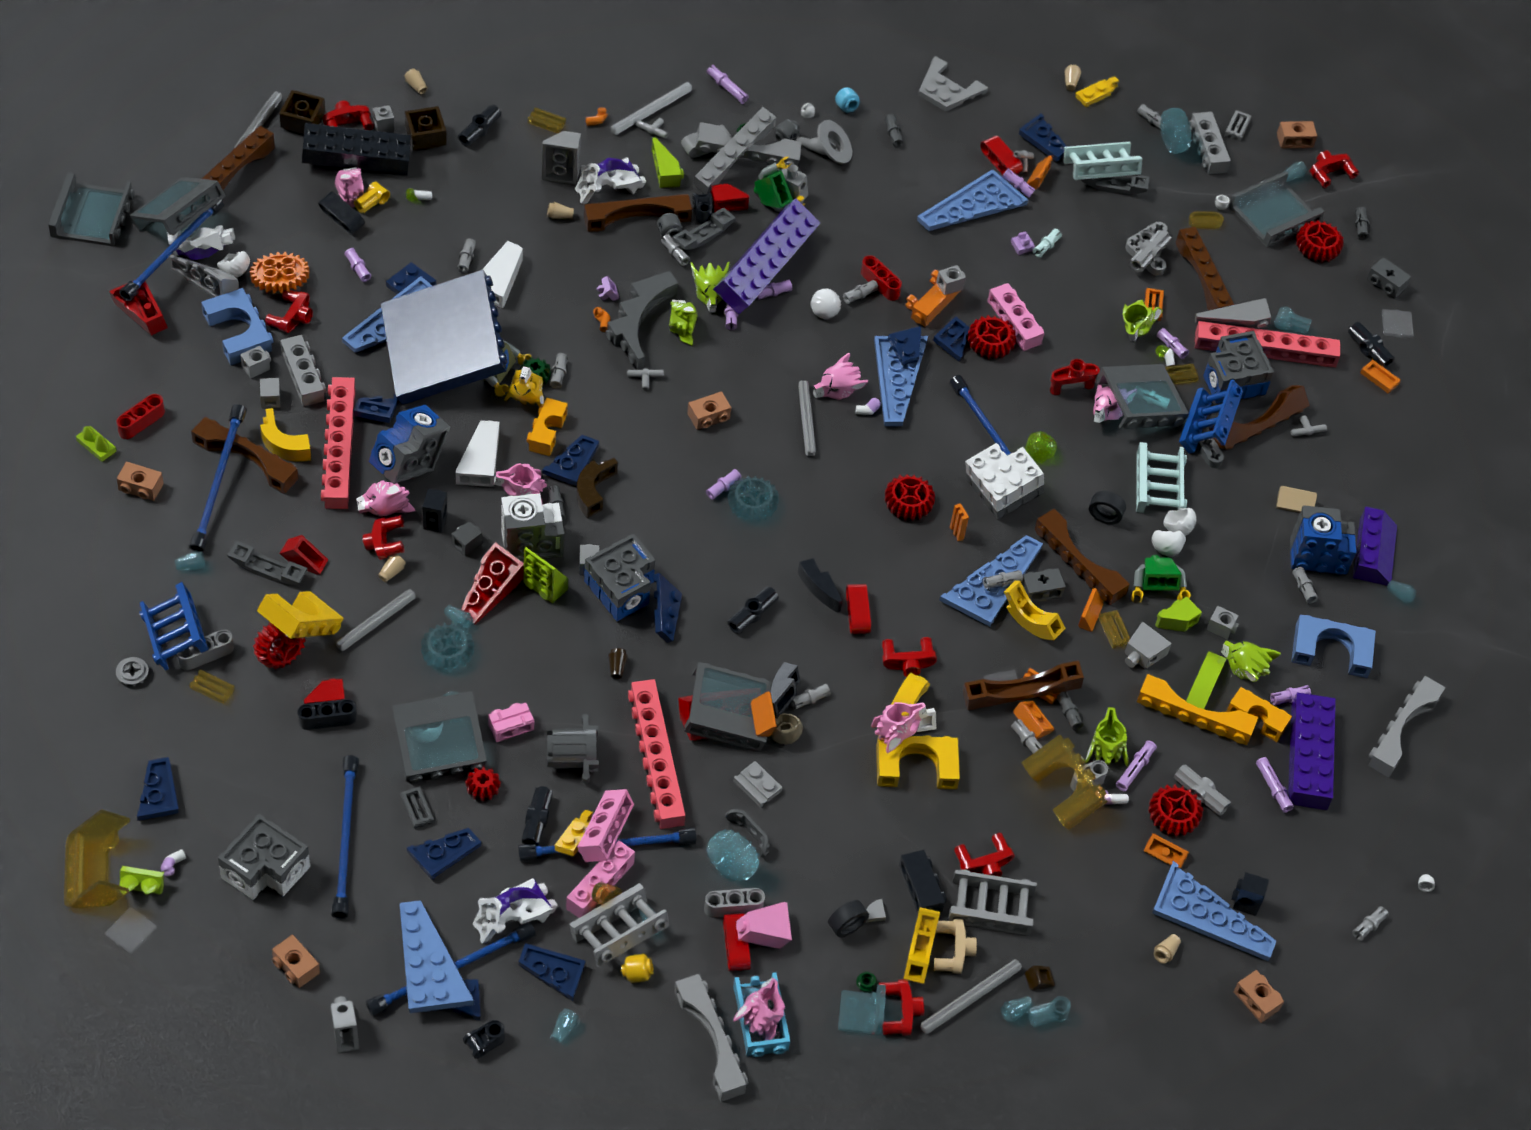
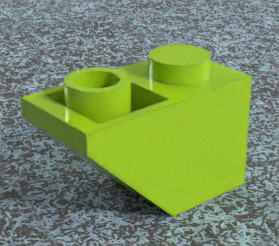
M1186 596L1182 600H1176L1168 609H1162L1157 615L1158 618L1155 626L1157 628L1185 632L1199 622L1202 611Z

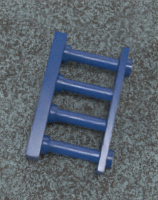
M1234 379L1230 380L1227 391L1210 395L1204 388L1197 389L1179 443L1189 454L1195 452L1199 441L1216 437L1221 445H1225L1243 393L1241 387L1238 386ZM1224 399L1222 404L1211 407L1212 402ZM1219 412L1218 417L1206 420L1207 415ZM1215 425L1213 431L1202 433L1203 428Z
M183 582L175 585L177 590L175 597L149 609L143 601L140 602L142 611L139 613L142 620L146 623L155 653L152 654L155 663L157 665L160 664L165 671L169 669L166 659L192 646L193 648L197 647L201 653L209 650L192 595ZM177 604L182 606L180 611L154 622V615ZM179 619H186L183 626L159 637L157 630ZM187 632L191 634L188 640L163 651L162 644Z

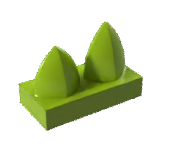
M85 426L83 431L76 435V441L101 462L116 452V447L91 426Z
M122 866L120 870V889L124 894L132 890L143 891L146 895L151 893L162 894L164 872Z

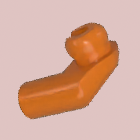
M604 107L598 108L596 116L586 117V125L602 124L607 118V109Z
M596 307L593 310V314L601 323L600 331L606 332L611 317L601 307Z

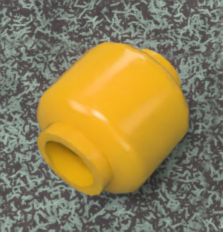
M645 954L627 956L625 964H621L622 976L627 977L630 983L649 980L650 975H653L651 958H648Z

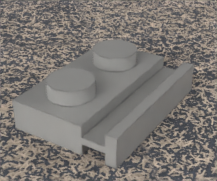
M756 761L742 770L733 779V782L760 808L764 803L769 802L782 792L783 788Z

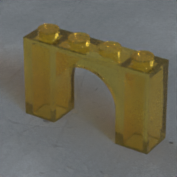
M1058 735L1021 763L1036 782H1040L1059 768L1069 767L1075 770L1077 787L1074 793L1052 809L1062 825L1070 830L1108 802L1105 798L1107 793L1100 784L1097 786L1094 781L1096 777L1090 769L1086 770L1083 765L1086 762L1079 753L1076 754L1073 748L1075 746L1069 738L1065 739L1063 736Z

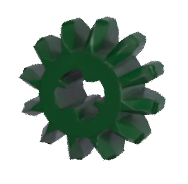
M539 356L537 359L532 357L529 360L524 359L523 364L520 366V370L523 367H528L533 373L541 376L545 385L551 377L550 365L547 364L545 359L540 360Z

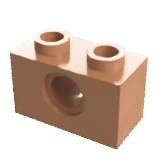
M1313 121L1280 122L1277 136L1281 148H1313L1317 133Z
M721 391L689 402L687 414L695 428L699 430L730 419L731 406Z
M130 462L125 463L117 477L118 490L125 494H133L142 499L152 501L156 499L164 484L162 472Z
M293 934L272 949V962L278 969L282 968L284 970L285 976L291 984L295 983L300 988L320 974L319 963ZM292 961H298L297 964H290Z
M1257 970L1239 981L1234 990V993L1260 1023L1277 1013L1284 1003L1281 994L1274 990L1266 977Z

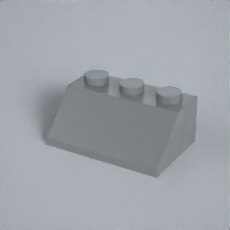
M562 131L543 141L542 180L577 184L580 171L581 133Z

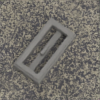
M1236 110L1224 136L1228 137V135H1231L1232 139L1236 137L1238 138L1237 141H1241L1250 122L1251 115ZM1237 116H1241L1234 131H1231ZM1247 118L1240 133H1237L1243 119Z

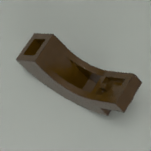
M615 458L605 460L600 465L593 460L583 468L578 477L577 503L586 518L603 511V498L595 487L600 482L618 474V461Z

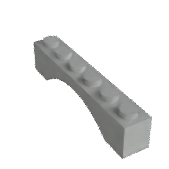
M762 107L695 176L694 186L704 194L710 192L711 185H718L740 156L753 144L763 139L775 127L776 117Z
M700 122L695 149H700L703 152L711 151L718 153L732 137L723 132L717 125ZM783 139L769 145H752L740 158H747L756 162L763 161L768 164H778L782 158L787 156L789 158L784 160V163L786 165L792 163L797 166L800 160L802 142Z
M1424 676L1421 682L1417 681L1412 689L1414 691L1413 695L1408 694L1403 703L1405 707H1400L1395 714L1396 721L1391 720L1386 728L1388 733L1386 735L1383 733L1377 744H1379V747H1374L1368 756L1371 758L1368 764L1369 767L1388 778L1390 777L1402 756L1400 735L1403 726L1415 716L1432 711L1446 687Z
M699 974L675 981L674 992L682 1010L698 1019L713 1039L717 1052V1067L714 1073L713 1084L720 1101L722 1102L745 1094L746 1085L748 1084L747 1076L744 1072L741 1073L738 1055L732 1052L731 1039L723 1031V1020L721 1017H717L715 1012L716 1004L713 998L710 999L708 996L709 990L706 981H702Z

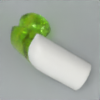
M409 188L406 190V198L410 201L431 200L432 192Z
M1159 345L1156 348V355L1165 358L1167 367H1174L1173 350L1165 345Z

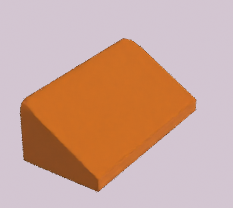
M1051 155L1037 164L1027 182L1035 190L1039 189L1051 167Z
M1096 588L1092 589L1078 625L1079 628L1090 632L1093 631L1103 607V600Z
M765 692L751 701L757 736H771L777 727L771 693Z
M1033 700L1020 702L1013 710L1016 717L1022 720L1029 731L1034 732L1036 739H1040L1055 730Z
M1152 833L1144 849V852L1169 865H1172L1173 861L1176 862L1180 869L1189 854L1188 851Z

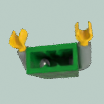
M787 156L782 158L778 164L774 163L765 167L759 174V179L754 183V193L759 195L761 203L770 206L778 212L782 211L793 201L783 172L779 170L780 168L786 169L792 164L786 165L784 163V160L789 158ZM798 196L796 199L800 202L804 197Z
M1152 555L1150 558H1145L1144 564H1141L1134 573L1133 587L1135 590L1131 596L1132 602L1136 595L1140 597V603L1142 602L1144 594L1141 588L1143 590L1180 589L1177 600H1182V596H1187L1189 599L1191 597L1190 592L1186 590L1185 571L1177 566L1171 558H1160L1158 555Z

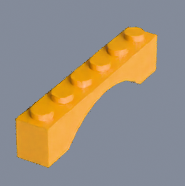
M1149 674L1145 678L1137 702L1145 707L1153 708L1163 714L1171 715L1183 722L1191 723L1201 729L1209 730L1219 736H1224L1244 745H1248L1258 719L1257 716L1241 710L1215 712L1198 708L1179 697L1165 680Z

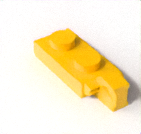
M1115 76L1107 81L1103 79L1076 92L1075 97L1085 107H1088L1110 96L1114 89L1118 87L1119 80Z
M584 810L580 819L575 818L555 844V851L575 856L578 851V844L592 819V811Z

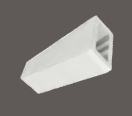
M507 241L482 269L487 276L490 275L492 278L493 286H491V289L496 297L494 305L500 308L505 306L523 261V248L510 241Z
M490 420L480 421L456 469L457 485L494 487L493 480L495 478L499 422Z

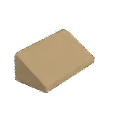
M1281 486L1277 496L1276 508L1301 513L1303 505L1315 507L1317 493Z

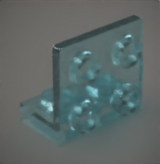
M877 985L876 992H872V994L842 990L838 1029L880 1035L884 1018L886 985Z

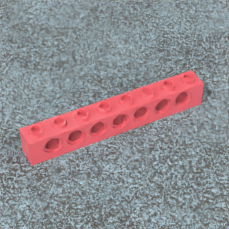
M1204 321L1198 322L1195 331V349L1216 351L1222 336L1255 331L1256 337L1268 359L1336 368L1340 358V340Z
M332 377V385H328V396H331V399H327V411H330V414H326V425H329V429H325V440H328V444H324V455H327V459H323V470H326V474H322V486H325V490H321V501H325V509H348L355 378Z
M655 679L631 682L628 699L629 702H633L634 706L631 707L632 717L637 720L635 731L636 735L640 736L641 739L639 741L640 753H644L645 757L642 758L644 770L648 771V775H646L647 786L652 789V792H650L651 804H655L656 810H654L655 822H659L660 829L684 826L685 812Z

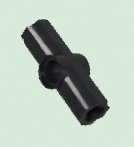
M493 104L489 105L481 114L474 115L472 122L458 135V140L467 147L479 137H484L487 134L488 128L501 117V111Z
M1359 322L1354 323L1349 328L1348 333L1359 343V348L1364 355H1370L1384 368L1389 367L1394 362L1395 357L1383 346V340L1379 335H1372Z
M766 586L755 597L747 599L745 606L727 621L730 630L735 634H740L751 623L759 621L761 615L779 599L776 590Z
M540 786L535 788L531 806H528L526 813V825L522 836L523 844L539 846L543 828H546L548 809L553 791L548 787Z

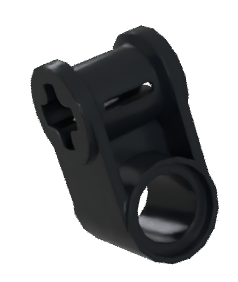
M707 192V194L693 193L692 201L696 220L698 223L703 224L711 218L713 208L711 192Z
M491 1020L464 1036L463 1042L468 1044L472 1050L474 1059L484 1056L504 1042V1025L499 1020ZM493 1031H499V1032H500L498 1035H491V1034H490V1033L493 1032Z

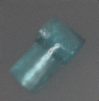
M1281 307L1277 313L1274 325L1280 330L1290 328L1307 334L1312 320L1294 314V311L1289 307Z
M1058 996L1052 1002L1029 1008L1027 1010L1029 1021L1033 1027L1054 1021L1063 1022L1068 1018L1071 1003L1066 997ZM1056 1007H1061L1065 1011H1058Z

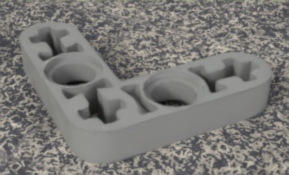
M1155 222L1127 239L1126 251L1134 257L1146 241L1142 236H1148L1151 239L1159 230L1167 231V226L1162 222ZM1159 257L1155 262L1151 261L1146 269L1151 274L1160 276L1164 274L1166 263Z

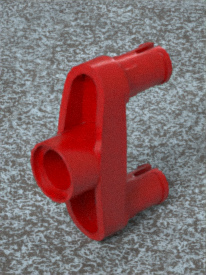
M346 100L339 101L335 105V110L327 112L322 118L324 125L338 127V125L361 121L364 130L371 131L374 128L369 108L364 105L350 106V103Z
M1328 150L1321 152L1317 156V163L1309 171L1323 188L1331 184V179L1326 175L1327 173L1344 169L1350 179H1354L1359 173V170L1356 169L1352 159L1347 154L1332 156Z
M284 290L282 294L283 300L293 302L284 317H277L268 314L265 318L266 325L276 327L280 331L287 333L291 332L300 322L308 324L313 316V310L308 308L310 302L309 294L302 291L295 292L290 290V292Z
M1073 359L1069 366L1053 371L1050 379V393L1052 395H1059L1062 385L1084 382L1083 385L1086 389H1093L1096 381L1095 378L1100 371L1099 367L1095 364L1085 363L1081 359Z
M402 515L387 519H376L372 532L363 534L365 549L367 551L375 549L379 560L386 559L394 554L404 553V546L401 540L387 544L388 531L404 527Z
M924 637L920 640L922 651L895 653L893 640H883V665L888 669L903 670L905 677L910 673L919 675L921 673L920 669L930 667L937 662L932 639Z
M1002 833L992 836L991 840L997 850L995 853L971 859L965 844L958 845L954 849L960 862L959 867L961 870L998 877L1003 874L1000 867L1012 861L1015 855L1012 848L1008 847Z
M906 979L898 980V982L879 983L880 996L899 995L901 997L903 1018L901 1021L882 1022L883 1035H911L913 1017L924 1016L923 997H912L911 989Z

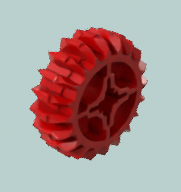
M1319 220L1316 222L1310 221L1309 224L1305 223L1300 228L1296 237V246H1298L1299 251L1303 253V256L1307 255L1308 259L1313 258L1315 262L1317 260L1321 262L1324 260L1327 262L1331 259L1334 260L1341 253L1344 245L1341 231H1337V227H1332L1331 224L1328 225L1325 221L1323 223H1320Z
M989 315L986 318L981 316L979 320L975 319L974 323L970 326L968 344H971V349H975V354L981 353V357L986 355L988 359L990 357L997 359L998 356L1003 358L1005 354L1008 355L1014 348L1016 330H1013V325H1009L1008 320L1003 321L1002 317L998 319L996 316L993 318Z
M906 474L905 477L899 475L898 478H893L887 485L884 494L887 509H891V514L897 513V518L903 516L904 520L911 518L912 521L915 517L919 520L922 516L926 517L928 512H931L935 503V491H933L932 485H928V480L922 481V476L916 478L915 474L912 477Z
M269 621V625L263 626V630L258 632L259 637L254 638L255 644L253 645L258 661L268 668L277 669L278 667L284 668L285 664L290 665L292 660H296V656L301 654L300 650L305 648L303 643L306 639L305 637L289 638Z
M1168 784L1164 789L1160 787L1158 792L1153 794L1149 802L1148 813L1151 814L1150 820H1155L1154 826H1161L1160 832L1165 829L1168 835L1174 832L1175 836H1178L1180 832L1184 836L1187 832H1193L1194 828L1199 826L1203 817V807H1201V800H1197V794L1192 795L1191 789L1188 791L1184 790V785L1181 788H1177L1176 784L1172 788Z

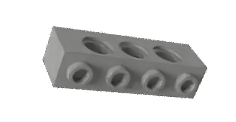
M1193 113L1191 121H1189V130L1193 133V141L1197 144L1198 154L1201 155L1203 167L1206 168L1207 174L1227 173L1231 160L1213 113Z
M302 335L280 340L281 352L302 406L325 401L324 393H327L324 382H320V371L314 367L316 363L314 356L309 354L310 347L308 341L304 342Z

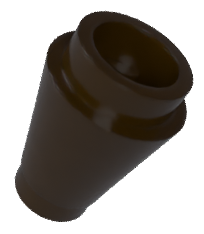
M613 648L608 654L610 673L612 678L620 679L623 676L628 655L624 649Z

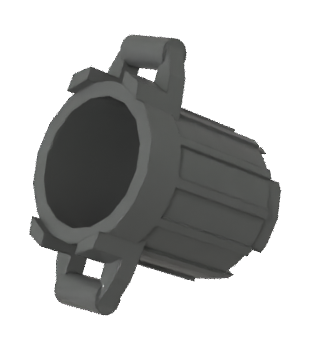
M584 713L581 718L583 728L547 730V767H552V769L583 768L582 782L585 784L590 781L589 772H598L599 760H596V737H598L599 727L598 725H589L590 716L587 713Z

